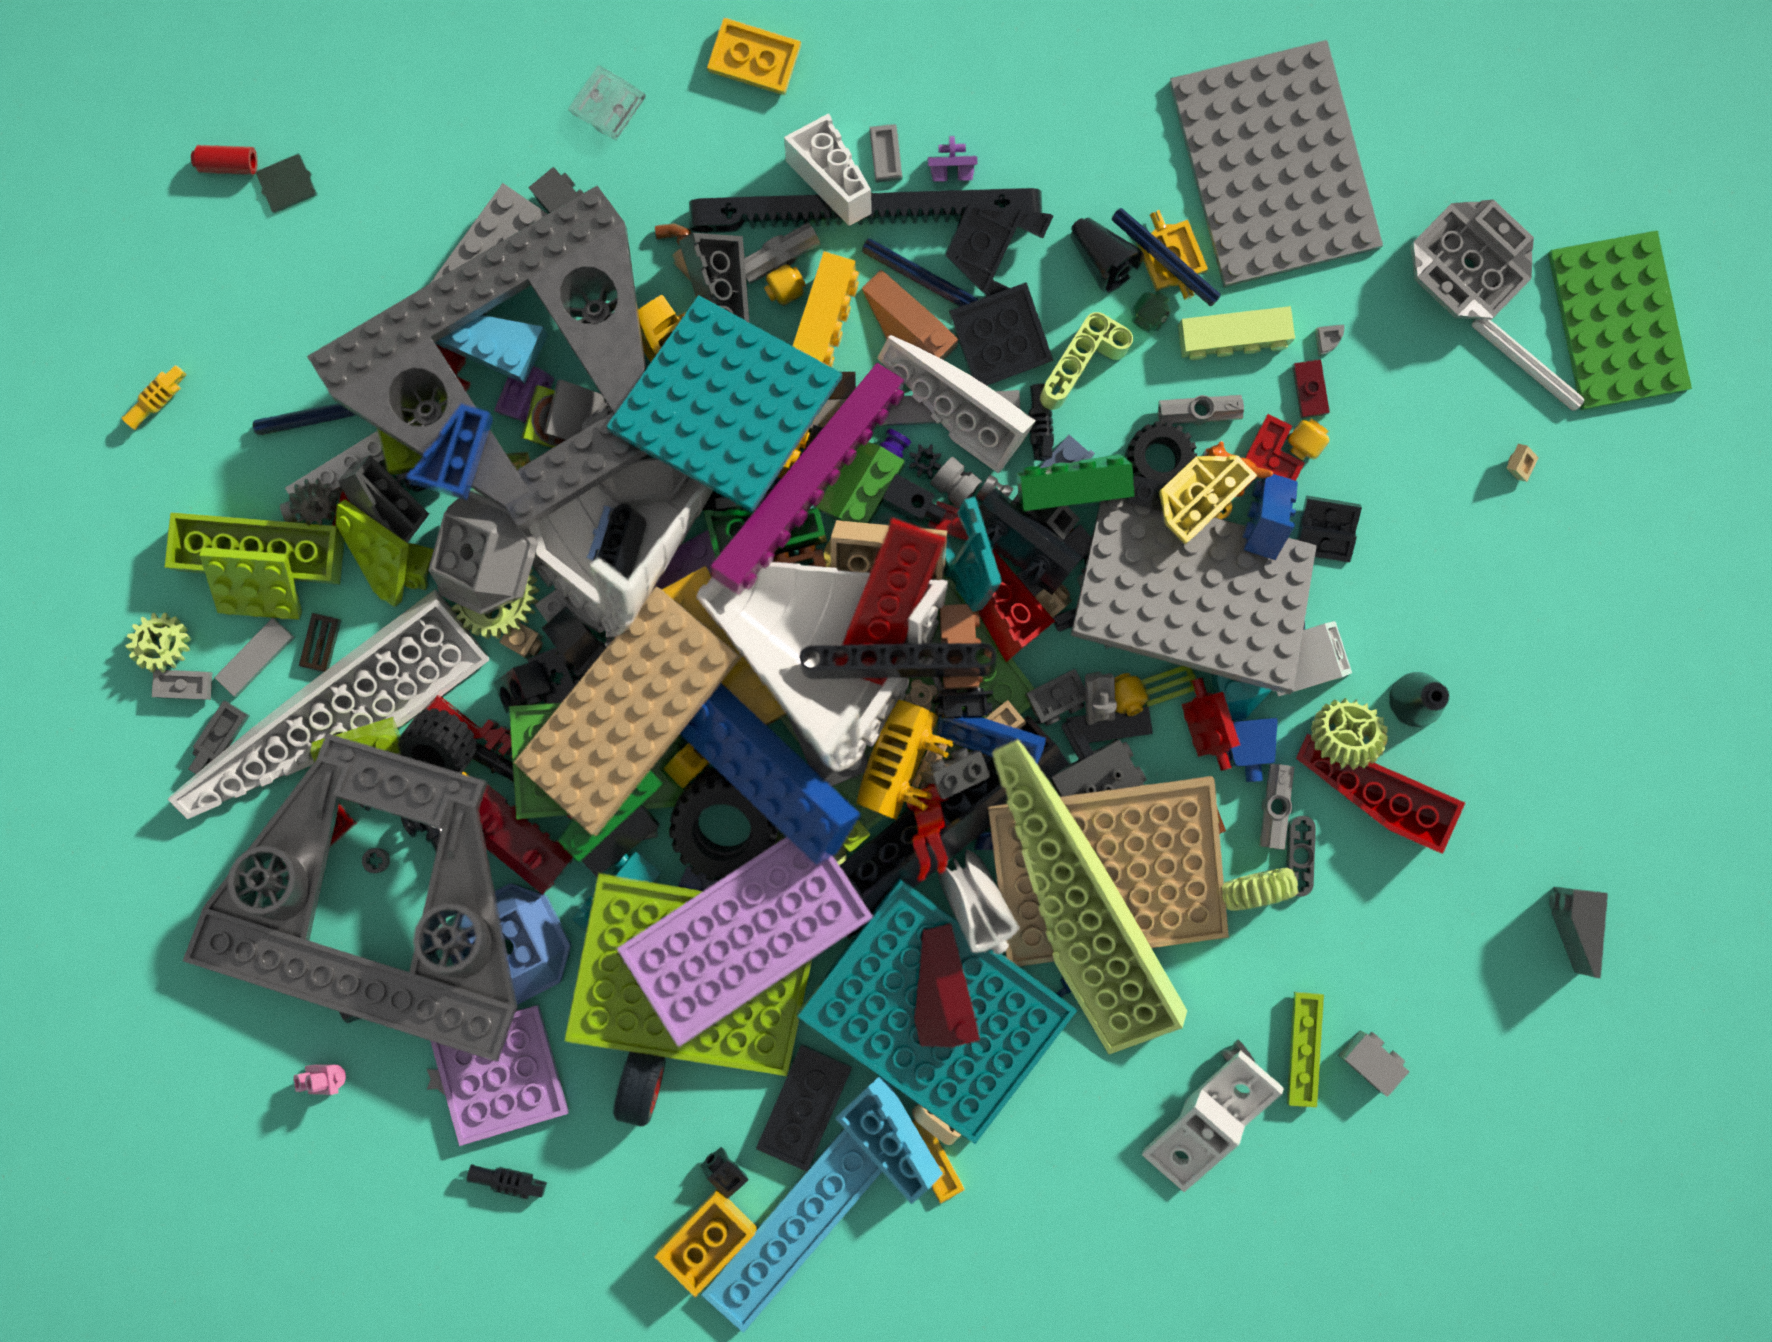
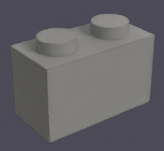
M1360 1030L1339 1056L1374 1088L1388 1097L1410 1072L1403 1066L1406 1061L1393 1050L1388 1053L1382 1047L1384 1042L1372 1031L1367 1034Z

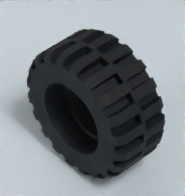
M718 770L711 771L707 777L702 774L696 777L694 783H689L679 796L670 817L669 837L674 839L672 842L674 852L681 853L679 860L684 866L689 863L692 866L691 872L697 876L700 872L707 874L706 879L714 881L715 877H721L722 880L774 846L778 833V828ZM717 804L730 805L739 809L747 817L751 826L748 838L734 846H722L713 843L700 829L698 822L702 811L707 807Z

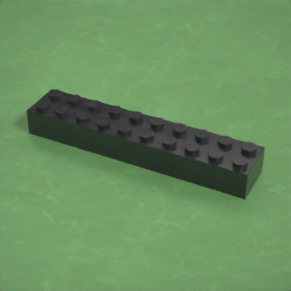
M1028 715L1024 718L1026 724L1020 730L1046 738L1037 766L1046 779L1050 780L1069 763L1058 746ZM988 755L983 757L990 774L989 778L950 796L947 801L940 803L945 824L940 829L939 835L947 855V861L990 828L988 807L1008 804L1005 787H1002L994 757ZM908 810L839 865L871 915L899 878L912 888L922 882L918 881L921 866L913 845V837L918 835L919 831L914 810ZM925 838L930 858V868L925 875V879L936 871L939 865L936 854L927 838ZM864 924L848 934V939L857 934Z

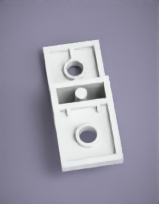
M1240 1050L1186 1099L1180 1117L1144 1148L1142 1156L1185 1192L1239 1145L1245 1126L1282 1095L1284 1088ZM1236 1085H1246L1250 1092L1242 1093L1236 1089ZM1175 1151H1183L1189 1158L1181 1159L1175 1154Z

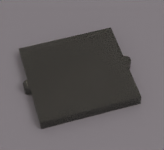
M299 153L256 171L262 186L261 193L266 196L273 213L317 195L310 178L312 174L306 169Z

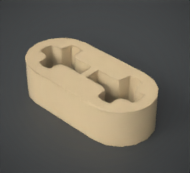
M917 1104L912 1110L915 1120L944 1144L952 1145L961 1136L959 1132L920 1104Z

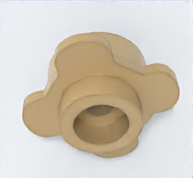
M915 679L911 683V692L906 696L905 700L929 710L931 708L930 702L933 696L937 694V688L934 685L928 686L923 684L920 679ZM922 692L924 694V697L920 698L919 693Z

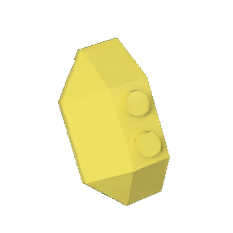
M1238 456L1195 457L1159 491L1165 525L1184 544L1188 543L1257 475Z

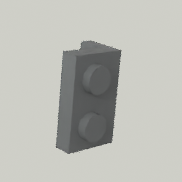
M961 748L952 752V757L945 761L938 759L927 764L928 769L920 772L923 783L935 784L941 799H946L990 777L981 751L967 750V748Z

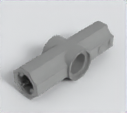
M810 223L804 224L785 236L778 235L764 243L762 249L744 258L746 280L748 283L751 284L763 278L768 273L785 264L791 266L796 261V258L819 246L820 241Z
M1200 395L1196 398L1159 400L1158 420L1161 421V424L1169 421L1173 422V424L1193 423L1201 425L1205 422L1243 419L1244 403L1242 395L1216 397ZM1197 404L1203 405L1207 410V415H1198L1194 410V406Z
M1269 764L1266 794L1262 803L1263 819L1259 844L1261 847L1285 850L1288 817L1292 810L1293 766ZM1275 799H1279L1283 804V809L1279 814H1275L1271 810V803Z

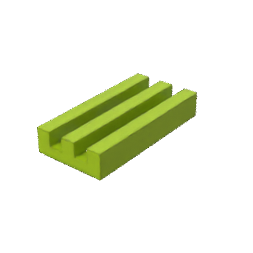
M1180 666L1141 680L1148 695V700L1145 703L1146 707L1195 691L1191 682L1196 679L1192 668ZM1183 671L1187 673L1185 677L1148 690L1146 689L1145 685ZM1188 681L1191 684L1190 687L1150 700V694Z

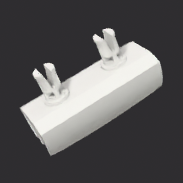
M966 849L965 861L967 867L961 869L956 858H954L953 861L957 870L950 871L945 867L944 873L939 874L938 872L939 882L972 952L986 951L991 948L994 954H1001L1008 949L1009 945L1006 940L1011 938L1019 927L985 863L975 853Z

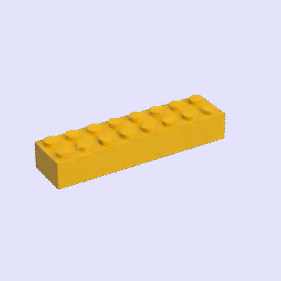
M824 251L793 347L833 367L835 359L833 356L834 346L839 347L843 335V331H841L842 321L847 322L851 310V306H849L850 296L855 297L857 293L859 272L855 271V260ZM809 429L777 475L778 478L782 479L801 455V448L806 449L810 437Z

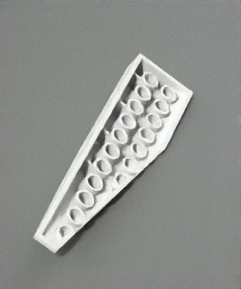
M435 589L270 713L168 798V801L189 819L221 805L223 801L233 797H240L260 785L263 787L272 783L276 778L283 775L288 776L313 765L314 761L310 753L311 744L314 741L325 738L327 733L336 735L390 717H394L398 728L428 707L437 695H444L490 659L469 630L462 627L464 623L456 618L457 614L452 611V607Z

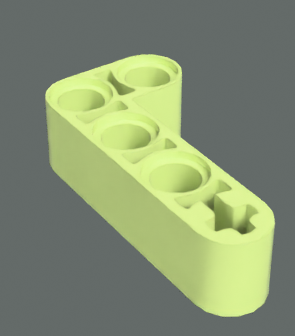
M1100 312L1089 314L1047 379L1040 394L1041 404L1050 410L1060 408L1096 351L1113 360L1122 359L1133 342L1131 331ZM1090 326L1097 327L1100 332L1092 331ZM1113 340L1120 341L1123 346H1117ZM1076 347L1083 348L1087 353L1082 354L1078 352ZM1062 369H1070L1073 375L1064 373ZM1056 385L1061 387L1056 395L1052 394Z

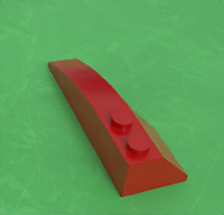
M1307 733L1296 757L1299 762L1389 831L1443 854L1466 804L1465 802L1376 763H1369L1365 768L1358 764L1354 770L1348 764L1341 768L1339 762L1331 765V758H1321L1322 750H1315V742L1311 741V735Z

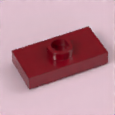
M1321 359L1294 363L1292 367L1301 418L1328 415L1330 410Z

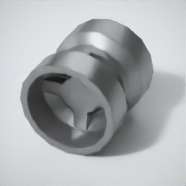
M990 474L976 498L983 502L996 486L1006 496L1010 497L1014 488L1007 484H1000L998 479Z

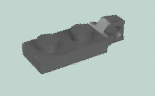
M223 701L194 744L193 748L195 749L192 754L196 758L188 770L197 774L232 744L250 715L228 701Z

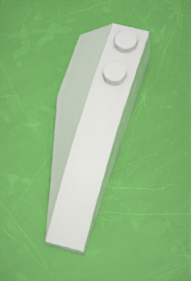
M892 335L888 337L878 356V360L888 370L904 379V383L913 392V398L919 404L922 402L932 413L931 417L937 424L939 422L942 423L950 432L948 436L955 443L997 473L1003 469L1036 421L994 390L964 371Z

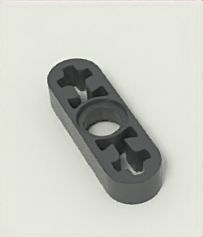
M1295 816L1288 824L1286 868L1293 870V867L1307 868V873L1301 872V879L1306 881V886L1301 887V891H1298L1296 896L1308 895L1314 886L1316 826L1314 821L1307 816ZM1301 820H1303L1304 825L1308 826V831L1303 832V840H1309L1308 845L1303 843L1294 844V839L1300 840V831H1295V825H1300ZM1298 848H1304L1308 853V859L1303 864H1298L1293 858V854ZM1294 871V876L1298 880L1299 872Z

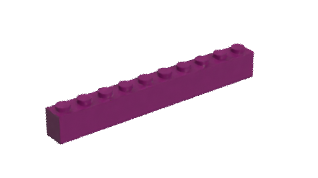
M879 363L874 365L711 565L713 579L739 596L745 589L749 590L757 580V574L762 567L766 569L771 564L775 551L779 546L783 548L788 543L791 531L795 526L800 527L808 516L807 511L812 505L817 506L824 496V490L828 485L833 486L837 482L841 474L840 470L844 465L849 466L857 455V449L861 444L865 446L873 435V429L877 424L881 426L887 419L890 408L893 405L897 406L901 402L905 394L903 391L904 379Z

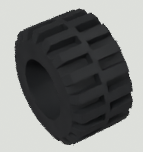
M1156 421L1153 425H1145L1134 435L1125 451L1124 457L1132 463L1133 477L1135 475L1169 483L1197 457V453H1194L1196 449L1195 442L1191 443L1189 440L1192 436L1189 432L1184 434L1182 432L1183 427L1180 425L1173 427V422L1169 421L1165 424H1161V421ZM1162 444L1171 449L1175 456V466L1171 471L1157 472L1148 465L1145 451L1150 445Z
M432 708L431 710H423L413 719L400 736L398 749L401 756L462 773L476 754L477 741L473 738L472 730H469L467 728L468 725L464 721L461 722L458 719L459 717L449 714L448 711H439L436 708Z

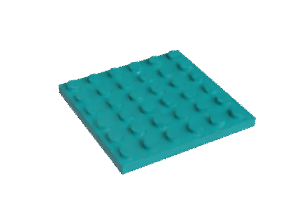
M698 295L606 427L608 432L753 512L841 381L842 373Z

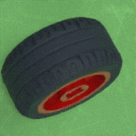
M629 1052L614 1103L613 1115L616 1120L640 1127L649 1124L663 1079L666 1063L665 1057Z

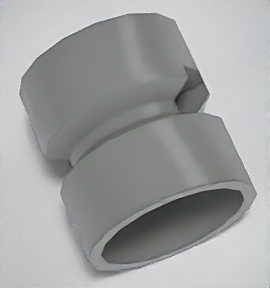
M951 457L942 466L930 482L941 494L947 492L948 500L958 508H960L965 499H969L982 483L971 471L965 473L964 465L954 457Z

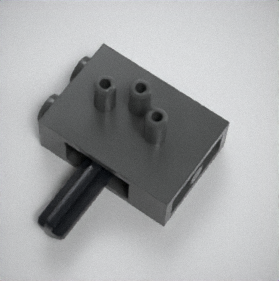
M1070 719L1061 725L1079 760L1069 764L1050 779L1060 797L1144 786L1143 782L1147 781L1142 769L1139 766L1135 768L1130 758L1134 755L1126 742L1122 743L1120 740L1115 739L1093 751L1075 719Z

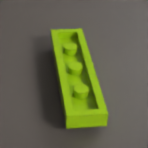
M1294 992L1287 1091V1104L1289 1106L1317 1108L1323 994Z

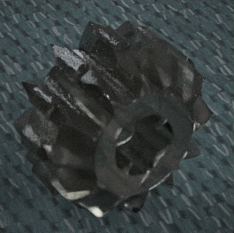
M305 478L304 486L295 484V492L289 494V501L291 502L289 505L290 512L295 513V518L298 522L305 520L308 526L313 521H317L321 526L323 518L331 520L333 517L331 512H337L336 501L338 498L336 492L332 491L329 483L322 485L321 480L318 478L313 484H310V481Z

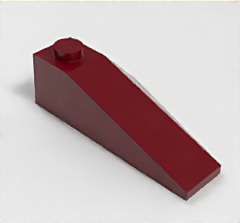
M951 923L925 929L922 934L919 982L917 983V1001L914 1012L915 1025L921 1046L956 1047L980 1040Z

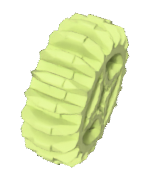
M1346 698L1341 703L1334 699L1330 705L1325 704L1316 713L1315 721L1311 725V741L1315 742V750H1322L1321 758H1331V765L1339 762L1341 768L1348 764L1354 770L1358 764L1362 768L1368 766L1369 763L1373 764L1383 754L1388 742V736L1386 735L1388 727L1383 725L1384 717H1376L1377 709L1371 711L1368 709V703L1361 706L1358 704L1357 699L1352 703H1349ZM1332 723L1336 726L1334 731L1329 729V725ZM1365 736L1369 738V743L1367 744L1363 742Z
M1289 868L1268 870L1224 882L1222 897L1226 908L1231 911L1252 909L1293 898L1298 893V883L1293 870Z

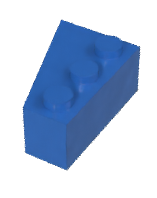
M460 404L439 432L440 435L431 447L427 448L416 467L406 476L409 482L467 500L493 421L490 413Z
M1276 474L1262 479V481H1256L1251 495L1255 497V502H1251L1247 512V517L1251 519L1250 522L1246 523L1242 538L1246 539L1245 551L1273 560L1277 559L1294 529V523L1289 520L1290 516L1294 517L1296 509L1292 508L1297 498V481Z

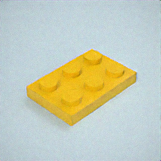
M723 18L707 70L710 73L785 96L801 48V41Z

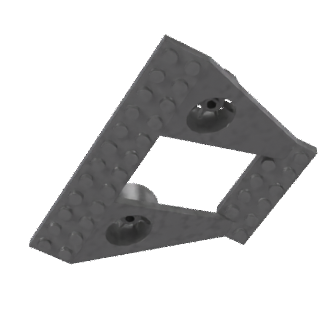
M598 186L581 194L307 356L337 403L423 457L424 452L427 448L431 447L440 435L439 432L460 404L476 408L435 345V342L527 287L532 286L613 412L518 470L515 469L497 439L489 430L471 488L509 511L521 531L647 455L646 452L608 432L606 427L646 371L627 227ZM410 417H414V418H415V419H413L412 421L409 422Z
M327 733L315 763L248 850L236 859L228 876L203 907L183 961L498 1062L517 1009V1002L478 812L488 783L484 780ZM340 798L442 829L423 914L415 927L413 938L415 950L410 972L309 941ZM281 858L287 865V868L279 872L276 868ZM271 859L269 867L265 869L263 864ZM289 874V883L287 887L283 885V877ZM282 888L286 889L284 895L279 900L276 894H278ZM265 897H270L273 905L263 908L262 905ZM457 914L454 925L448 926L445 919ZM464 915H467L473 926L464 930L460 928ZM473 931L476 933L475 945L467 943V935ZM466 946L473 948L469 957L464 960L461 952ZM439 949H442L444 952L441 960L436 952ZM450 954H456L460 964L446 967Z

